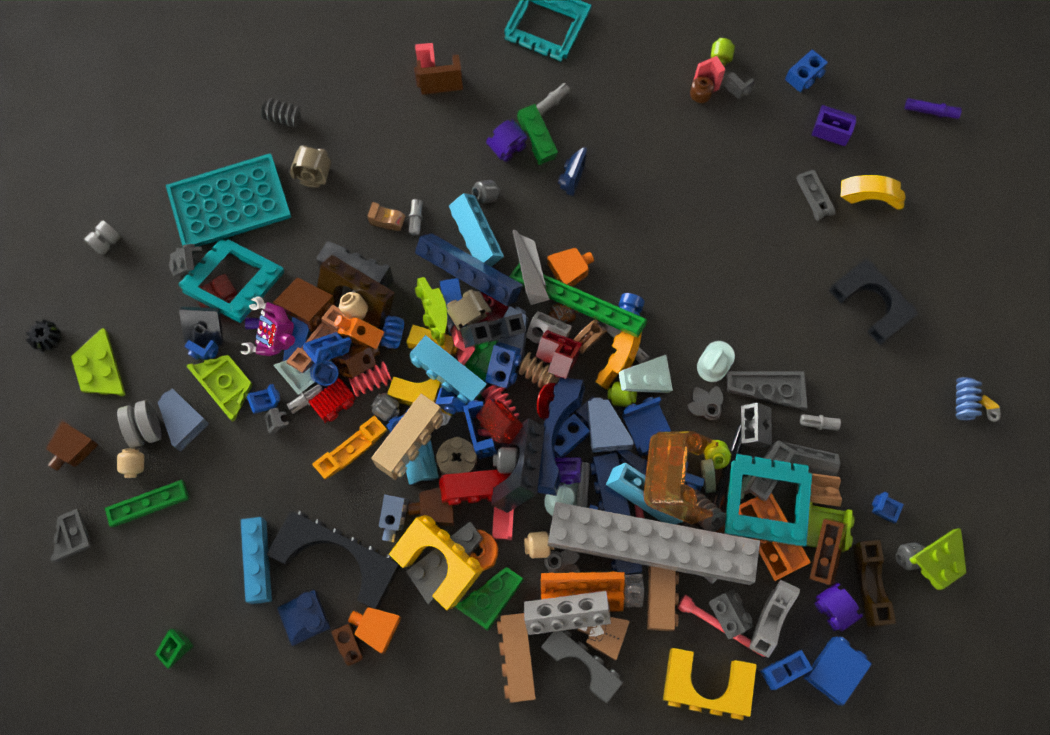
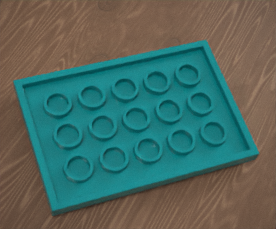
M271 153L165 185L182 246L195 244V247H199L292 218Z

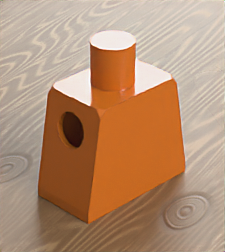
M572 248L549 255L547 264L558 281L573 287L587 277L589 271L587 265L594 262V257L591 252L581 256L577 248Z
M339 315L334 322V325L339 327V335L344 338L350 337L351 342L356 345H364L372 349H377L384 334V331L356 317L347 319Z
M368 607L364 615L353 611L348 622L358 626L354 635L378 652L385 654L401 621V617Z

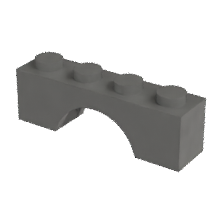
M567 630L554 631L541 646V649L556 662L568 657L581 660L590 671L591 684L589 690L604 703H608L623 683L619 680L621 676L612 668L610 671L603 666L605 662L597 655L592 657L588 654V648L580 641L574 642L571 639L572 634Z

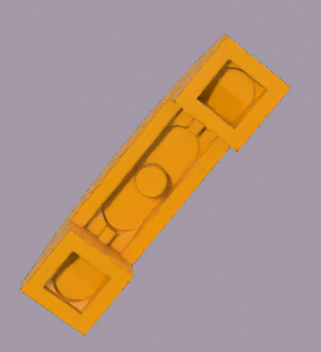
M375 415L359 427L360 430L332 452L325 453L312 464L324 479L331 477L356 460L387 431Z

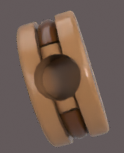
M596 319L589 323L573 339L582 343L581 354L591 348L607 331Z

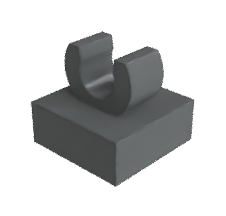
M272 408L267 412L265 420L269 434L277 433L280 428L287 427L289 421H281V418L287 415L286 412H279L278 408Z

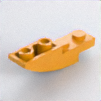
M621 331L615 336L612 347L617 351L610 356L606 367L599 372L596 383L608 390L619 372L632 366L638 352L641 334L637 338Z

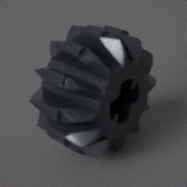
M45 319L41 322L35 320L34 326L29 325L31 330L25 332L28 336L26 339L27 343L30 344L31 348L40 352H45L46 349L52 351L53 345L58 346L56 341L62 339L59 335L61 331L56 324Z

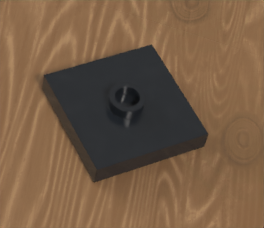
M181 307L179 309L184 343L190 340L195 344H208L212 340L217 345L223 344L219 308Z

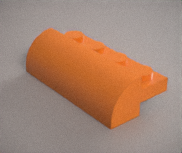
M772 493L767 501H762L756 497L741 504L739 507V515L788 522ZM759 540V554L774 581L811 563L802 546Z
M624 572L541 573V599L606 591L609 610L623 611Z

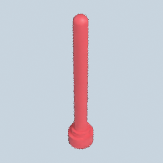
M686 594L682 597L677 609L683 613L691 612L725 633L718 619L694 605L695 602ZM739 634L733 637V639L747 648L750 647L751 640L744 635Z

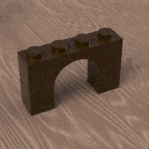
M331 255L320 265L317 288L333 295L334 301L342 296L343 286L353 289L362 296L368 305V311L362 320L382 330L386 317L390 316L395 292L336 256Z

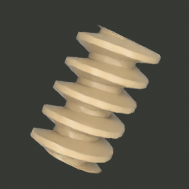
M531 352L524 357L519 367L520 375L526 373L525 378L530 379L532 377V383L538 382V387L540 388L547 383L558 382L560 378L548 372L549 364L542 367V360L536 363L537 357L530 359Z

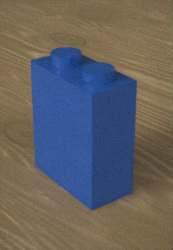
M833 637L812 664L813 670L807 672L803 678L837 705H844L872 663L867 660L868 657L864 653L852 649L846 639L843 637Z

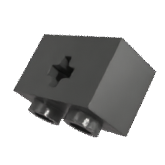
M760 403L741 406L742 444L752 448L772 446L770 407Z

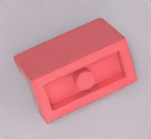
M433 43L416 44L417 60H420L421 68L436 67Z
M715 56L698 64L694 80L700 76L710 78L714 83L713 92L720 88L725 68L718 57Z
M454 325L450 332L454 345L458 348L456 356L458 361L465 365L474 352L475 346L465 348L461 331H458Z
M494 507L492 530L494 539L512 540L514 509L506 513Z

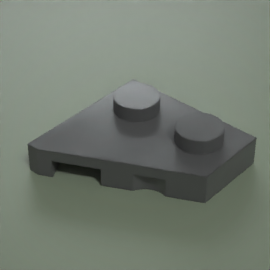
M79 509L57 517V531L54 534L53 543H55L54 553L50 557L51 562L54 563L92 547Z

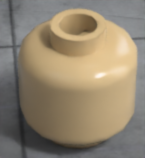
M349 292L341 297L339 309L347 319L356 317L362 320L366 316L368 305L360 294Z
M137 448L122 449V452L117 455V471L124 474L125 478L137 477V474L144 471V454L139 452Z
M548 532L529 533L527 538H524L525 553L529 554L533 559L548 557L551 550H554V547L547 546Z

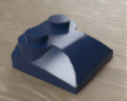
M585 147L566 160L564 166L566 171L560 175L558 181L560 189L565 190L566 194L574 196L585 168L587 148Z
M316 590L305 592L298 598L277 608L292 646L331 629Z

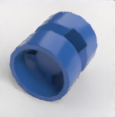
M624 293L621 296L619 306L640 316L639 313L642 312L645 301L638 295Z
M330 361L314 363L310 368V377L317 384L328 386L337 380L338 369Z

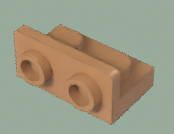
M812 473L810 502L840 507L842 502L839 492L840 477Z

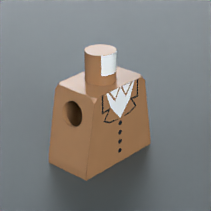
M610 617L611 624L577 629V631L588 635L586 641L588 646L615 661L617 660L630 621Z

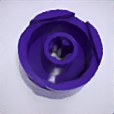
M511 119V122L506 120L493 131L495 135L492 139L489 136L486 144L500 160L508 162L513 157L512 154L514 152H521L526 147L525 141L528 139V136Z
M835 582L816 596L814 605L821 614L825 612L829 618L827 622L834 631L840 630L843 632L861 619L863 614L857 613V610L860 608L845 589L840 591L837 588L840 584Z

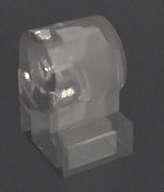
M642 574L624 575L625 607H642L644 597Z

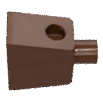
M355 345L349 348L348 353L332 358L331 361L336 365L339 375L354 378L376 365L374 357L380 355V350L378 347L377 349H372L364 345Z
M61 421L46 447V450L55 455L48 466L56 471H59L65 462L76 467L99 444L64 421Z
M440 487L422 491L419 493L420 502L408 503L409 515H426L433 518L436 525L454 526L453 505L442 503Z

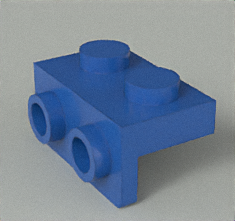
M335 332L304 343L303 350L315 364L348 353L352 340L350 337L342 339Z

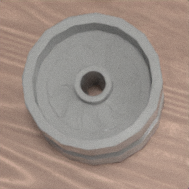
M146 399L135 403L134 408L128 405L117 410L120 430L131 449L143 446L145 440L149 443L161 440L160 423L149 400Z

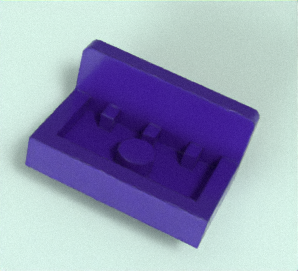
M555 458L562 477L560 483L567 485L581 483V458Z

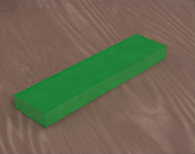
M179 480L105 507L109 526L115 527L188 500L189 496L184 480Z

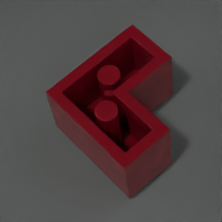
M546 330L541 337L535 357L540 358L543 362L551 363L548 372L558 378L567 379L577 362L582 343Z

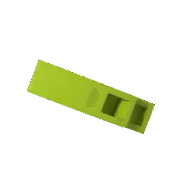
M425 277L418 278L415 293L423 303L425 315H423L424 324L430 328L432 338L436 339L439 346H443L447 326V308L444 297L439 288L431 289Z

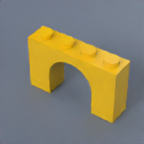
M416 325L412 326L407 339L408 348L414 349L425 335L437 345L439 344L436 339L432 338L431 330ZM446 335L444 345L440 347L452 357L453 355L456 356L458 348L454 345L452 336ZM393 377L387 394L398 400L399 403L412 406L420 394H423L435 403L439 389L442 388V383L437 379L413 383Z
M426 515L416 517L389 555L402 568L413 565L427 546L439 549L446 557L448 573L432 597L446 610H449L458 604L484 569L479 566L480 563L475 558L470 557L465 552L463 546L455 543L450 538L448 532L440 529L435 524L436 522L433 518Z
M675 648L670 649L663 700L668 701L669 706L680 708L681 704L689 705V710L699 712L702 711V708L710 709V714L722 716L723 712L730 713L731 718L743 720L744 716L750 717L756 664L737 660L731 661L727 690L721 697L709 700L700 696L691 683L694 652Z

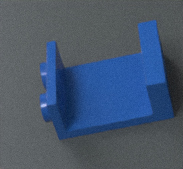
M649 397L637 406L636 404H631L625 408L622 414L640 458L665 447L672 446L679 440L676 432H671L660 408V397L655 399Z
M474 400L468 402V405L463 406L474 451L479 460L498 454L493 439L481 442L478 440L473 418L488 415L483 401Z

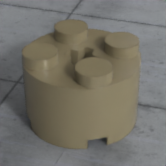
M300 146L290 169L292 178H298L300 184L308 187L317 188L320 187V184L324 185L331 167V160L327 156V151Z
M471 289L463 294L464 298L459 301L453 300L446 305L448 308L447 313L458 331L463 328L462 326L476 324L487 317L486 312H492L480 291H473Z
M454 437L445 441L439 447L436 457L442 475L475 472L477 455L469 441L460 437ZM455 457H456V458H459V457H460L461 461H460V462H458V461H455V462H454V458H455Z

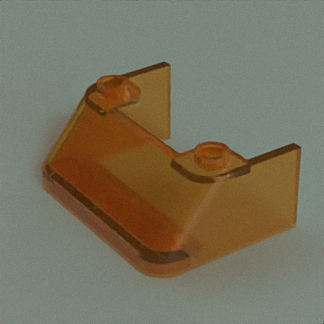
M668 431L652 435L650 438L644 487L645 503L655 510L690 524L713 516V512L696 505L697 495L691 487L685 485L688 451L699 456L706 450L717 447L719 442L694 431Z

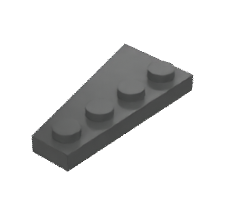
M728 371L726 373L727 392L797 409H807L804 371Z
M472 522L466 524L450 537L455 543L463 546L469 556L484 539ZM437 548L406 571L428 605H431L435 600L432 596L443 583L448 573L446 557Z

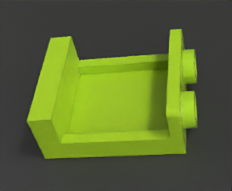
M810 502L806 546L817 548L823 519L828 518L848 524L841 552L849 550L853 542V537L850 535L851 528L854 525L852 510L841 511L813 506L812 502Z

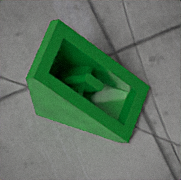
M172 628L167 632L155 655L169 669L194 645L182 631Z

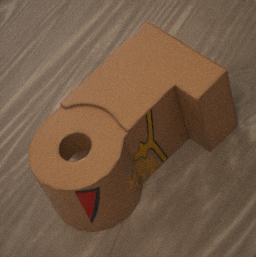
M372 202L367 216L370 225L395 231L401 230L405 215L402 212L381 207L380 204Z

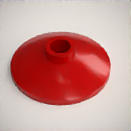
M547 383L539 392L537 412L543 420L549 418V404L554 400V386L557 383Z

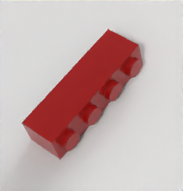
M498 470L442 475L439 479L442 503L458 505L461 501H468V503L480 502V499L492 501L493 488L506 480L511 474L499 473Z

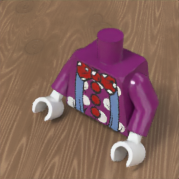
M261 297L251 299L257 303V305H249L252 310L263 308L255 340L257 346H254L251 342L243 343L241 345H246L248 351H241V353L246 355L256 352L258 355L273 356L279 354L282 350H288L294 344L295 337L292 336L294 324L288 319L285 310L269 302L264 303Z

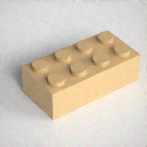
M420 394L371 459L376 467L394 480L398 476L401 478L405 474L406 466L410 460L413 462L419 455L418 450L422 445L425 446L431 439L430 434L434 429L437 430L443 423L441 407L423 394Z

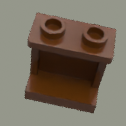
M452 55L453 65L421 68L420 60H417V67H414L416 85L417 88L421 89V95L463 90L459 55Z
M298 277L273 302L274 305L282 307L290 316L306 323L311 332H314L321 324V318L332 305L336 306L333 295Z

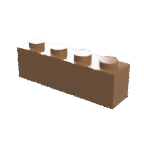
M649 566L647 630L673 631L675 626H678V614H675V605H678L679 594L675 593V585L679 584V572Z
M524 613L500 616L501 621H497L498 634L503 635V642L499 643L500 654L505 655L506 664H502L503 677L508 679V685L504 686L505 699L510 698V703L535 700Z

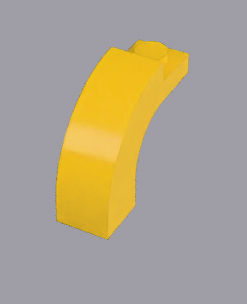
M862 175L841 181V197L851 204L867 199H877L887 202L897 210L904 208L905 192L901 190V182L893 178L879 175Z

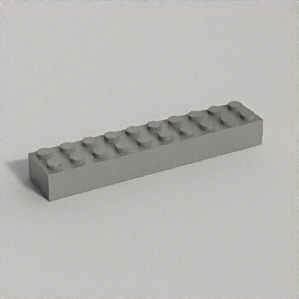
M555 502L547 546L751 585L756 579L760 541Z

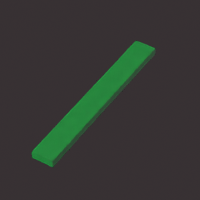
M518 264L509 277L525 287L521 266ZM543 274L547 288L545 290L551 300L637 338L647 324V319Z

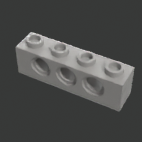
M600 591L524 602V620L528 635L611 624L607 592Z

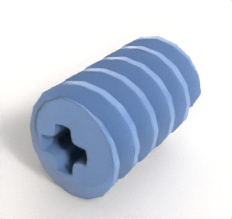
M968 377L956 379L958 383L956 385V404L958 405L956 407V418L960 420H973L976 416L982 415L981 411L976 410L982 408V404L976 403L982 400V397L976 396V394L982 393L981 389L976 388L982 386V382Z

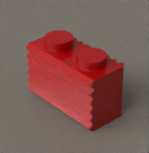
M338 378L333 384L309 400V404L326 423L327 421L332 422L335 420L341 410H347L352 407L353 401L356 398L343 381Z

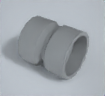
M102 220L95 227L96 231L90 232L84 240L94 250L104 256L109 251L110 244H115L121 238V235ZM101 236L106 241L102 243L98 237Z

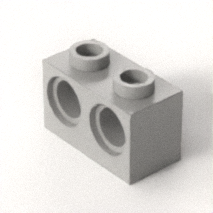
M537 311L531 320L526 338L539 344L546 330L568 338L572 326Z

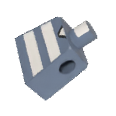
M384 495L379 527L384 528L382 540L394 542L396 531L403 530L410 499ZM392 516H394L395 518L394 524L390 523V518Z

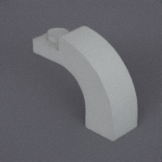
M780 580L775 590L773 589L762 609L749 649L768 658L770 657L778 643L784 619L799 595V588Z

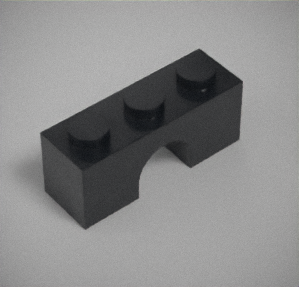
M520 313L490 322L485 321L468 325L460 329L464 346L468 348L523 334L526 332V328Z

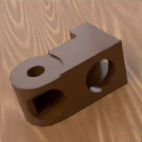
M351 623L331 631L347 666L364 659Z

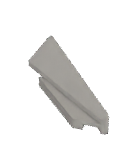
M513 230L525 289L530 304L533 305L547 301L549 297L545 290L547 288L535 241Z

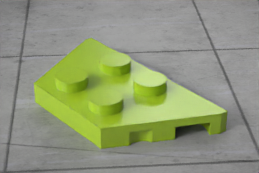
M102 328L71 356L80 390L83 393L118 394L119 396H124L126 394L108 333L105 328Z
M229 355L221 356L217 359L204 360V363L195 365L188 364V369L233 422L253 385Z
M960 528L953 529L909 558L912 564H918L923 569L921 573L930 580L937 590L946 588L966 573Z

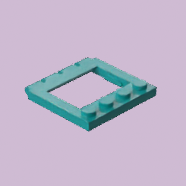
M520 0L504 30L505 40L515 44L520 40L518 45L530 50L535 46L534 51L548 56L549 52H551L550 58L561 62L563 58L567 59L592 9V5L580 0ZM530 1L575 19L565 36L566 39L562 46L517 29Z
M220 239L212 250L201 259V263L199 262L194 267V270L190 271L189 275H186L178 285L182 288L184 294L211 308H219L220 313L241 323L252 311L249 305H257L251 299L255 297L263 298L284 274V268L229 239L226 241ZM228 253L260 269L230 304L198 287Z
M737 454L736 461L731 462L724 534L805 547L807 545L812 473H808L809 466L794 463L791 470V463L774 460L773 467H771V459L754 457L752 464V456ZM743 474L799 483L795 505L796 523L739 515Z

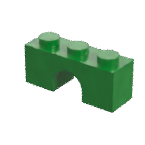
M536 104L519 110L517 119L522 130L528 133L531 139L532 151L538 164L541 165L555 159L558 151Z

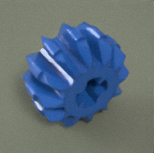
M396 316L386 317L382 330L384 334L380 341L382 346L395 349L399 347L405 323L403 319Z

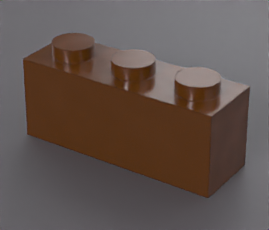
M828 518L823 519L810 575L811 580L829 585L834 583L848 526L847 523Z

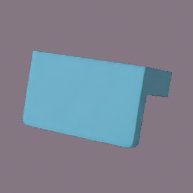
M431 441L425 446L422 445L418 450L419 455L413 462L410 460L407 464L406 474L409 485H414L422 480H435L439 478Z

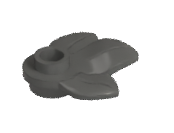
M715 386L708 393L701 388L695 387L692 395L694 402L687 405L689 411L696 416H704L710 421L717 420L721 415L720 405L724 400L720 388ZM708 409H713L715 414H710Z
M551 551L550 555L544 559L545 566L549 569L548 573H580L578 566L575 564L580 555L575 551ZM556 557L558 564H552L551 559Z

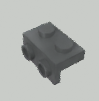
M186 244L182 248H176V251L170 254L169 268L173 276H181L194 270L192 255L202 251V247H195V244Z
M734 589L709 601L728 639L754 627L750 614L743 608L742 599L738 593H735Z

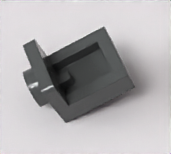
M732 72L727 76L725 87L730 93H733L740 99L752 92L754 80L750 79L744 83Z

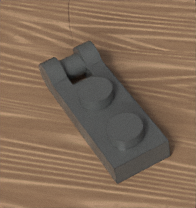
M815 170L797 175L796 179L813 210L815 219L818 221L823 219L824 216L834 215L835 208Z

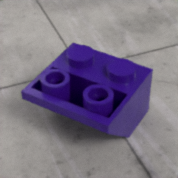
M822 105L811 135L846 146L852 136L856 124V116Z

